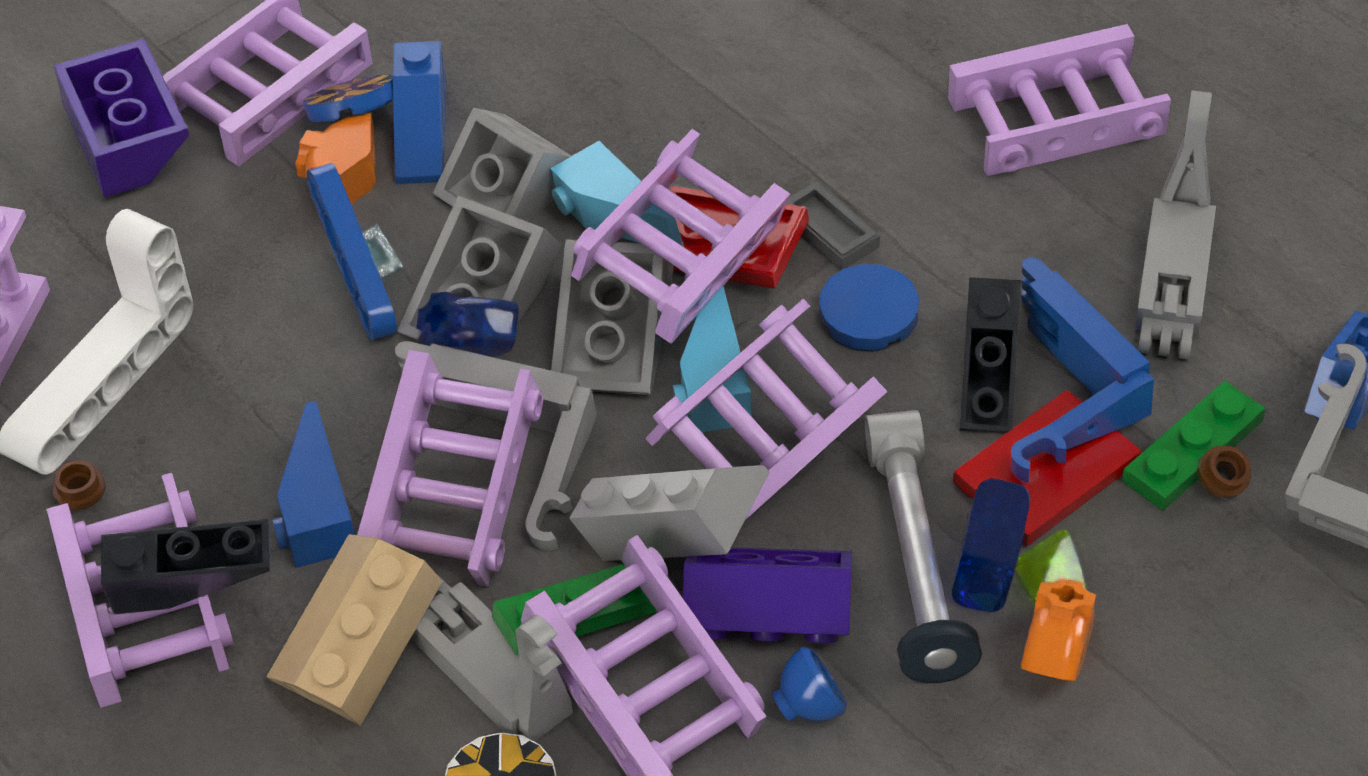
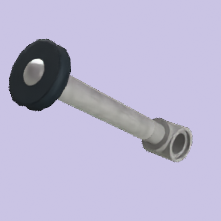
M918 410L865 415L864 428L868 460L871 467H877V471L887 478L917 627L909 630L900 639L896 649L900 659L901 671L911 680L922 683H943L956 680L971 672L979 664L983 653L977 631L967 623L949 619L917 472L925 457L924 434L920 413Z

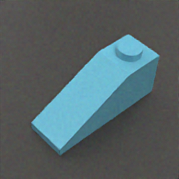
M600 141L550 168L556 188L551 192L560 211L564 215L571 213L585 228L591 227L594 230L642 182ZM652 204L640 218L683 246L676 219L655 204ZM625 233L621 237L623 239L640 243L627 233Z
M724 287L698 313L680 361L681 384L672 386L673 397L677 396L682 403L741 353ZM742 368L723 386L752 417L751 390L746 372ZM708 399L687 416L702 433L733 428Z

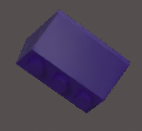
M145 39L54 65L63 107L103 196L108 197L151 183L187 139L189 132Z
M731 547L728 554L687 556L684 562L683 600L711 639L727 638L728 631L750 632L751 639L760 641L782 640L783 633H805V640L810 642H837L838 635H849L852 551Z

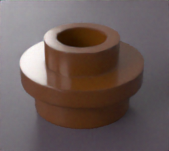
M1216 446L1209 449L1201 457L1198 463V476L1204 488L1211 494L1221 498H1233L1241 494L1249 485L1251 465L1248 457L1240 449L1232 446ZM1216 468L1224 469L1229 476V480L1223 478Z
M73 460L62 465L55 473L52 483V493L55 501L59 505L68 503L70 510H82L96 504L102 498L106 488L102 472L84 460Z

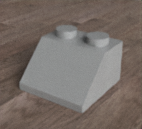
M473 108L433 194L451 206L454 205L459 195L528 222L554 200L551 191L556 188L550 168L571 157V155L505 114Z

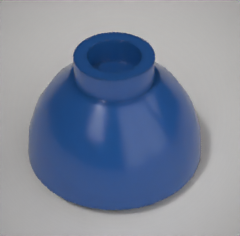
M806 647L798 649L786 662L781 674L780 688L772 693L778 708L790 722L798 716L811 721H826L845 714L846 700L833 676L812 649Z

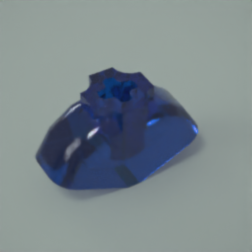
M449 292L431 293L428 303L423 308L418 309L416 329L419 330L418 343L427 346L437 344L494 358L508 353L515 343L519 315L518 304L492 298L460 297Z
M992 478L984 480L979 484L973 497L969 514L966 517L952 586V598L958 605L984 612H996L1004 607L1016 569L1030 507V495L1024 486Z

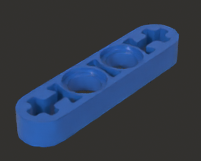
M333 163L308 169L307 182L312 200L368 338L374 341L396 334L397 324L391 302L336 167Z

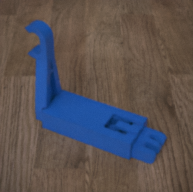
M1036 257L1026 258L1022 262L1021 302L1032 314V316L1028 317L1027 328L1093 396L1051 424L1022 438L1012 446L1011 471L1016 478L1026 483H1029L1030 478L1029 458L1039 453L1047 452L1055 457L1056 462L1066 463L1067 449L1132 425L1151 415L1154 378L1149 375L1150 362L1056 270L1052 272Z

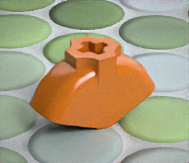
M372 113L347 116L329 125L323 132L307 130L299 142V153L295 162L297 176L307 179L308 169L333 163L351 204L371 191L376 184V136Z
M1060 578L1056 582H1041L1037 592L1034 614L1020 668L1048 677L1075 681L1081 673L1094 626L1096 594L1087 591L1083 587L1082 582Z

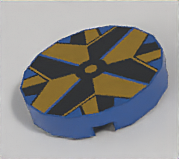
M383 74L357 78L327 87L309 95L303 100L308 120L313 122L335 121L337 118H341L340 114L352 112V114L360 115L390 103L393 100L392 75Z

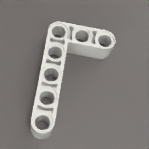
M130 209L121 210L110 222L106 234V246L121 293V299L7 419L1 428L0 453L40 474L48 475L53 473L184 330L192 316L193 299L174 230Z

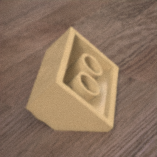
M349 534L266 677L361 726L443 581L426 561L379 538Z

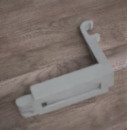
M1191 90L1185 136L1161 191V197L1154 198L1135 329L1141 330L1138 351L1143 354H1148L1151 348V339L1160 340L1158 356L1169 357L1171 342L1179 343V359L1189 360L1192 337L1198 338L1216 211V206L1210 205L1211 198L1205 141L1212 97L1211 92Z
M410 341L400 342L395 348V354L402 372L408 350L429 353L445 380L514 391L520 368L531 371L539 390L543 392V407L539 420L537 422L531 421L530 427L553 432L555 436L539 486L528 512L525 526L529 540L536 548L545 551L559 549L552 531L542 532L539 529L548 511L556 509L565 514L573 510L570 498L564 493L597 417L592 389L581 387L578 377L437 344L427 346ZM443 400L433 404L506 421L508 411Z
M1337 344L1336 353L1339 359L1348 360L1355 367L1347 385L1342 388L1332 387L1328 382L1318 385L1319 394L1328 402L1286 490V508L1298 512L1299 522L1368 548V494L1323 477L1366 376V358L1362 351L1350 344Z
M439 576L443 582L415 629L411 640L504 733L523 735L534 742L573 713L572 701L556 668L561 664V661L546 646L558 634L544 618L534 615L515 631L519 655H516L493 620L492 611L462 582L451 588Z

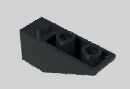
M969 277L960 430L1007 433L1012 429L1021 280Z
M268 519L101 535V585L113 614L170 609L270 571Z

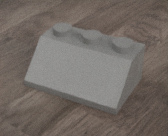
M765 465L592 478L590 483L583 489L581 498L569 519L603 561L621 560L628 540L636 535L639 536L646 548L653 547L662 558L728 554L770 472Z

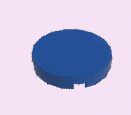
M860 264L844 268L828 279L820 292L819 318L822 325L824 324L830 330V336L838 343L856 350L877 351L888 348L889 342L896 341L899 338L901 342L910 336L918 323L919 295L913 283L901 272L883 265Z

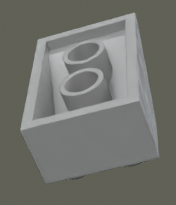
M458 195L397 331L428 345L437 344L494 357L541 292L562 244L543 227Z
M565 239L551 371L577 376L580 386L590 388L592 392L651 395L663 341L662 337L654 333L662 313L657 310L658 303L599 263H596L580 281L573 278L571 274L577 255L573 253V248L577 240ZM616 242L612 246L613 249L669 287L672 285L673 264L643 244Z

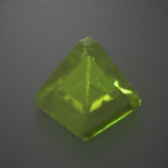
M1067 529L1057 531L1014 560V565L1034 604L1036 603L1037 592L1041 582L1050 583L1056 582L1060 578L1082 582L1083 587L1086 589L1080 564Z

